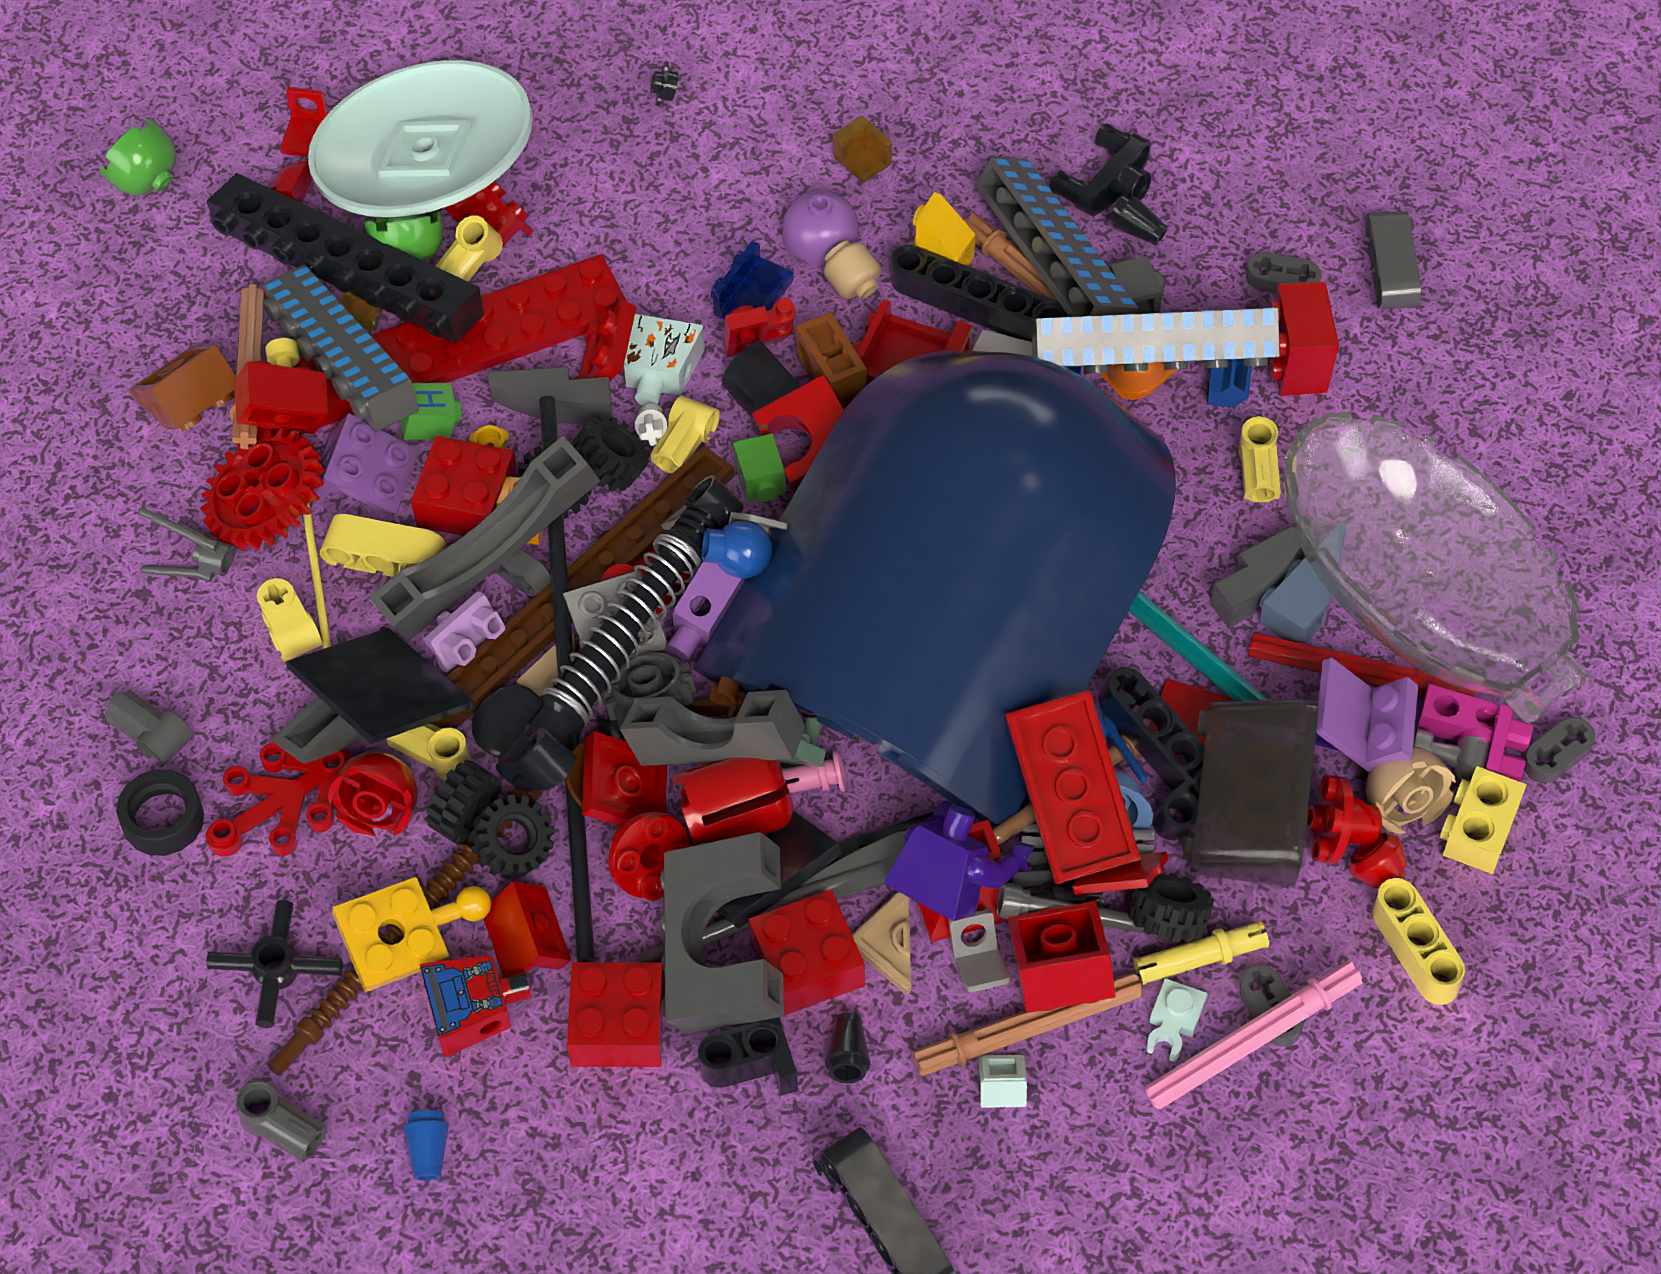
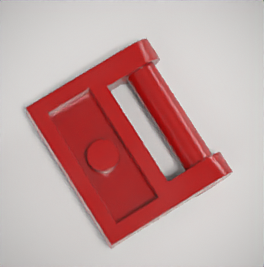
M622 300L612 311H605L599 322L592 321L587 324L584 338L587 342L579 375L575 376L574 379L609 377L610 382L623 370L637 306Z

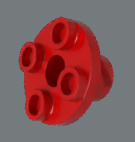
M1324 775L1320 783V794L1317 804H1310L1307 809L1306 829L1312 830L1314 834L1311 850L1312 860L1314 862L1335 864L1342 858L1350 843L1372 846L1380 836L1382 830V814L1380 809L1376 805L1366 804L1361 799L1353 797L1352 786L1346 777Z
M657 811L639 814L622 825L613 835L608 858L609 871L615 884L621 890L637 898H645L649 901L661 898L664 894L661 885V872L664 870V853L692 847L683 825L670 815Z

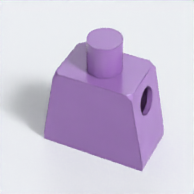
M703 562L672 613L673 631H675V634L667 644L668 650L677 657L688 660L696 646L705 649L744 583V579L726 574L716 563Z

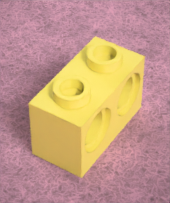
M1476 766L1471 781L1462 779L1453 802L1461 806L1457 816L1448 814L1443 826L1440 839L1447 841L1443 856L1493 874L1527 784ZM1480 799L1490 800L1494 804H1485ZM1466 834L1477 835L1481 840L1471 839Z

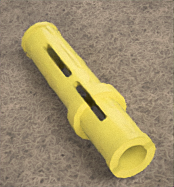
M1258 920L1255 923L1226 932L1220 928L1212 931V936L1199 939L1198 941L1189 942L1140 958H1133V966L1136 973L1140 972L1138 978L1143 986L1149 982L1218 961L1222 965L1230 963L1235 956L1261 948H1268L1269 939L1267 932H1261L1265 927L1262 921Z

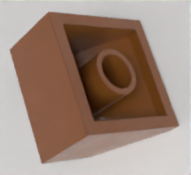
M215 344L191 346L129 388L128 391L166 429L180 428L183 432L202 420L200 413L210 406L213 409H217L234 398L232 391L235 390L234 381L236 380V375Z

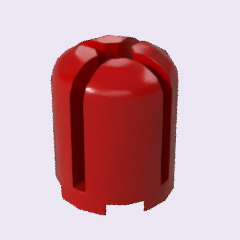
M749 757L729 758L720 762L712 761L672 775L674 785L680 783L684 785L679 788L682 797L681 808L694 844L701 841L707 844L757 832L765 835L784 828L791 820L793 801L779 760H762Z

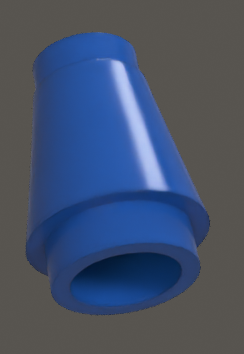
M420 1110L411 1112L407 1115V1124L403 1126L413 1179L416 1181L441 1179V1169L443 1167L449 1124L444 1122V1113L441 1111Z

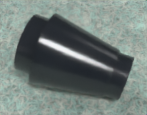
M1124 194L1116 203L1108 218L1109 221L1115 224V229L1148 243L1150 242L1155 246L1168 230V226L1137 196L1131 198Z
M842 1013L835 1018V1025L825 1060V1066L829 1070L830 1077L840 1083L859 1082L865 1077L866 1071L870 1068L862 1018L855 1013Z

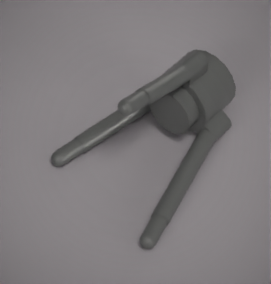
M141 507L138 509V513L141 516L197 543L193 550L192 561L198 563L199 567L185 568L144 565L140 569L142 573L196 577L209 582L213 579L214 574L226 575L235 557V547L233 545L213 539L182 522L175 523L146 508Z

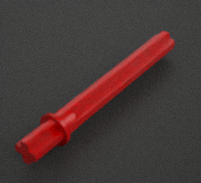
M1260 633L1253 634L1248 649L1249 656L1252 658L1317 673L1322 672L1323 660L1333 658L1364 683L1378 687L1408 677L1418 685L1417 695L1425 697L1429 684L1475 697L1478 684L1440 675V670L1437 669L1436 673H1431Z

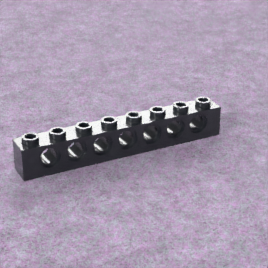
M235 173L207 200L212 225L219 233L230 235L254 250L259 249L275 257L283 264L288 263L296 268L305 264L317 278L334 285L339 291L359 297L372 307L386 310L396 315L403 322L413 323L427 330L434 337H442L456 344L484 316L478 286L398 248L383 243L362 231L241 174Z

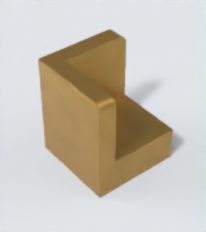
M861 115L833 134V158L861 182H866L892 164V142Z

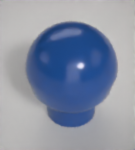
M747 520L735 521L724 526L722 530L707 528L704 533L702 542L703 562L718 564L728 575L739 579L752 578L760 574L771 560V539L765 529L755 522Z

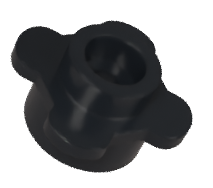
M666 61L663 63L661 72L654 71L651 80L650 93L656 94L655 106H660L662 99L673 101L677 89L678 72L668 70L669 62Z

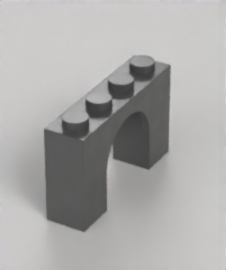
M761 832L665 852L664 870L661 872V885L665 892V911L661 915V925L665 933V953L662 955L661 963L665 975V995L662 998V1011L666 1022L689 1035L784 1016L783 973L764 959L710 968L705 964L702 955L704 930L710 918L721 906L739 897L781 889L780 847Z

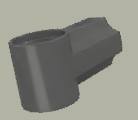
M131 690L118 692L110 700L109 707L104 714L107 722L132 739L145 757L157 759L156 765L159 767H163L193 738L191 729L180 717L168 710L164 713L160 712Z
M252 1081L245 1084L237 1094L236 1105L243 1129L249 1134L263 1136L303 1163L308 1158H311L321 1145L327 1133V1127L278 1096L275 1088L270 1083ZM256 1104H267L270 1106L269 1109L261 1114L249 1112L250 1108Z

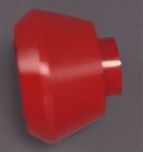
M1381 833L1376 843L1372 846L1361 845L1349 860V872L1351 875L1375 889L1380 888L1381 884L1388 879H1403L1406 875L1404 869L1407 866V860L1401 839L1397 835L1390 833Z

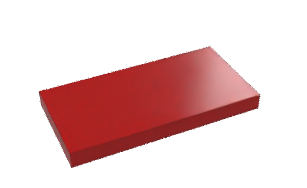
M1091 690L1005 714L1054 884H1060L1141 860Z

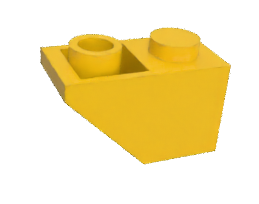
M934 192L926 205L921 204L915 212L913 226L916 227V237L913 245L969 266L975 256V233L941 194Z

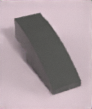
M568 367L488 372L492 401L511 410L540 419L539 399L543 396H552L555 398L556 418L559 423L586 425L593 416L598 418L599 415H606L608 420L612 416L609 377L570 380Z
M1308 518L1239 553L1236 572L1214 583L1211 606L1229 629L1261 608L1259 603L1265 592L1271 586L1278 587L1284 581L1285 574L1291 564L1297 559H1302L1308 547L1312 523Z
M317 697L273 737V741L304 764L342 750L360 740L363 736L322 699Z

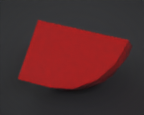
M299 161L283 167L269 183L268 188L302 203L313 179L308 162Z

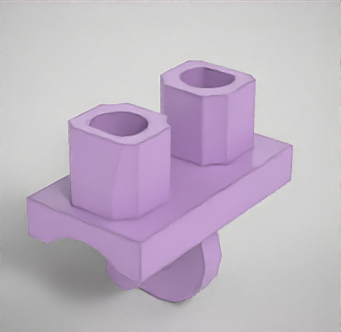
M477 591L452 614L448 611H443L437 617L439 625L423 640L435 654L441 670L449 673L458 664L466 666L475 658L476 648L487 638L496 639L505 631V625L498 613L493 610L485 594Z

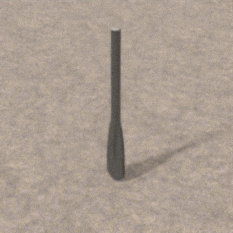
M906 831L892 834L838 860L809 878L799 888L792 890L760 914L831 889L835 898L839 899L885 885L884 881L905 846L904 835ZM725 918L707 925L702 938V947L749 928V922L739 929ZM665 943L636 955L638 962L661 963L662 955L665 953Z

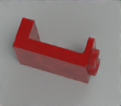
M883 299L877 312L871 311L865 326L866 334L863 340H857L853 348L867 369V383H870L888 369L923 354L939 351H971L973 325L957 321L953 332L949 333L894 316L891 313V301Z

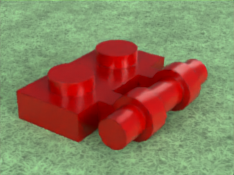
M786 297L781 298L773 305L772 310L766 311L765 306L758 308L742 306L734 309L730 315H726L722 343L726 357L738 355L742 350L759 339L765 345V343L780 341L789 337L793 331V321L796 315V308L792 301Z

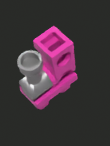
M1429 684L1422 704L1413 746L1431 751L1444 764L1454 767L1455 775L1459 781H1462V779L1471 781L1476 766L1520 782L1526 760L1503 754L1506 747L1526 753L1533 725L1511 718L1514 709L1512 706L1501 704L1498 707L1489 701ZM1434 736L1455 741L1457 746L1433 742Z

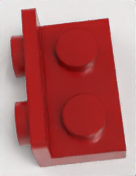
M495 181L472 196L444 207L458 223L469 216L483 218L499 233L503 246L519 229L528 236L534 231L525 222L529 215L515 201L511 200L507 204L502 198L506 191ZM484 234L477 238V243L482 240Z

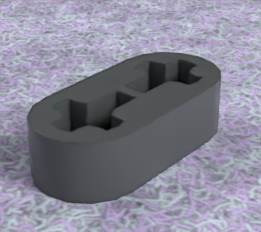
M1258 253L1248 261L1246 279L1256 289L1276 293L1278 284L1320 282L1321 270L1317 264L1306 259L1273 253ZM1261 268L1269 269L1268 274H1260ZM1306 275V282L1298 281L1299 276Z
M521 549L494 570L495 573L509 584L531 597L537 596L551 583V576L547 569L536 558Z
M1577 717L1567 718L1558 723L1528 748L1524 758L1526 760L1524 771L1527 776L1539 783H1551L1557 780L1589 754L1595 740L1594 728L1589 722ZM1568 734L1572 737L1577 734L1582 736L1581 743L1575 740L1568 746H1564ZM1551 754L1555 755L1551 766L1544 764L1540 767L1536 764L1537 758L1544 760Z
M1267 965L1251 966L1244 972L1241 979L1240 995L1253 1018H1256L1291 996L1280 975ZM1254 980H1258L1262 985L1270 984L1267 993L1269 1001H1267L1261 990H1251ZM1304 1020L1290 1028V1031H1285L1269 1042L1283 1047L1294 1044L1302 1034Z

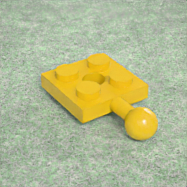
M417 877L334 906L332 915L363 990L366 993L421 972L419 964L449 960L450 956L438 926L461 917L471 922L482 920L490 911L491 899L484 889L470 886L458 894L455 902L430 910ZM387 924L396 925L401 929L403 939L394 945L386 944L379 938L378 930Z

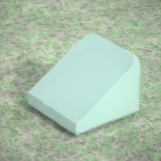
M1024 1055L979 1056L981 1107H1026L1027 1078Z

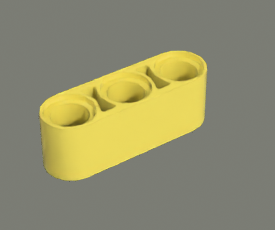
M337 514L332 518L320 549V556L330 565L336 566L337 563H342L344 568L374 574L378 570L383 571L382 575L394 577L401 570L416 565L443 551L446 547V542L439 534L430 530L349 514Z
M1392 878L1386 880L1378 890L1373 907V918L1376 925L1420 994L1433 1004L1443 1005L1450 1003L1456 998L1465 975V966L1461 957L1416 888L1404 879ZM1386 903H1397L1401 905L1403 909H1393L1389 907ZM1411 938L1421 939V940H1423L1427 945H1423V946H1421V945H1416V944L1412 943V942L1410 941V939H1411ZM1434 974L1444 975V976H1446L1450 981H1449V982H1441V981L1435 979V978L1433 977V975H1434Z

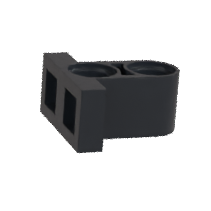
M780 1017L756 1021L706 1036L699 1045L700 1074L703 1080L710 1086L716 1088L728 1087L774 1074L781 1096L798 1091L797 1071ZM763 1044L773 1047L770 1052L762 1054L753 1050L756 1046ZM719 1056L729 1059L728 1063L720 1066L709 1063L711 1059Z

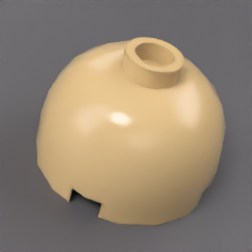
M1413 746L1411 760L1383 763L1368 773L1365 783L1367 804L1376 805L1380 809L1382 825L1387 831L1404 834L1406 831L1401 827L1402 825L1421 817L1423 818V824L1426 825L1443 814L1454 795L1449 788L1451 781L1455 783V776L1431 751ZM1399 804L1409 815L1404 816L1395 810L1394 807Z

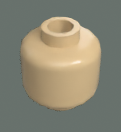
M843 241L825 256L824 276L840 297L852 299L858 296L860 300H864L879 287L876 281L881 274V266L862 243Z

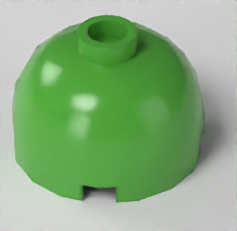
M153 119L144 120L149 126L142 130L136 126L129 129L106 154L105 157L110 161L107 170L100 166V174L121 192L131 195L147 194L153 189L160 192L174 178V175L171 173L176 163V150L173 141L166 131Z
M441 209L429 212L430 215L376 217V223L366 218L364 219L366 234L424 261L430 259L438 252L443 240Z

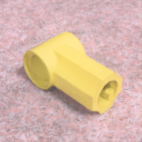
M479 216L464 218L456 229L455 242L440 259L436 267L469 282L484 262L492 261L500 254L503 246L502 238L483 218ZM484 234L482 240L475 244L477 238Z
M682 395L679 396L671 408L666 432L659 439L658 444H656L650 454L651 462L660 470L673 474L694 455L701 442L707 443L710 440L707 436L710 431L715 432L720 418L719 409Z
M1252 417L1244 423L1238 447V455L1242 466L1244 499L1252 502H1270L1278 499L1281 493L1276 446L1278 429L1275 423L1266 417ZM1252 441H1260L1264 444H1255Z
M429 723L386 739L390 747L433 768L437 776L445 781L447 780L446 774L451 769L455 771L458 763L472 760L463 733L454 728L441 729ZM452 753H456V754L453 755V756L445 757L446 755H449V754H452Z

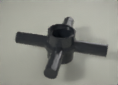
M287 900L276 902L271 935L257 941L251 953L213 951L207 953V969L251 971L254 978L262 984L255 1024L261 1028L273 1027L279 990L290 986L296 979L297 974L341 976L343 970L342 958L297 955L296 950L288 943L294 904ZM283 960L276 967H266L271 961Z

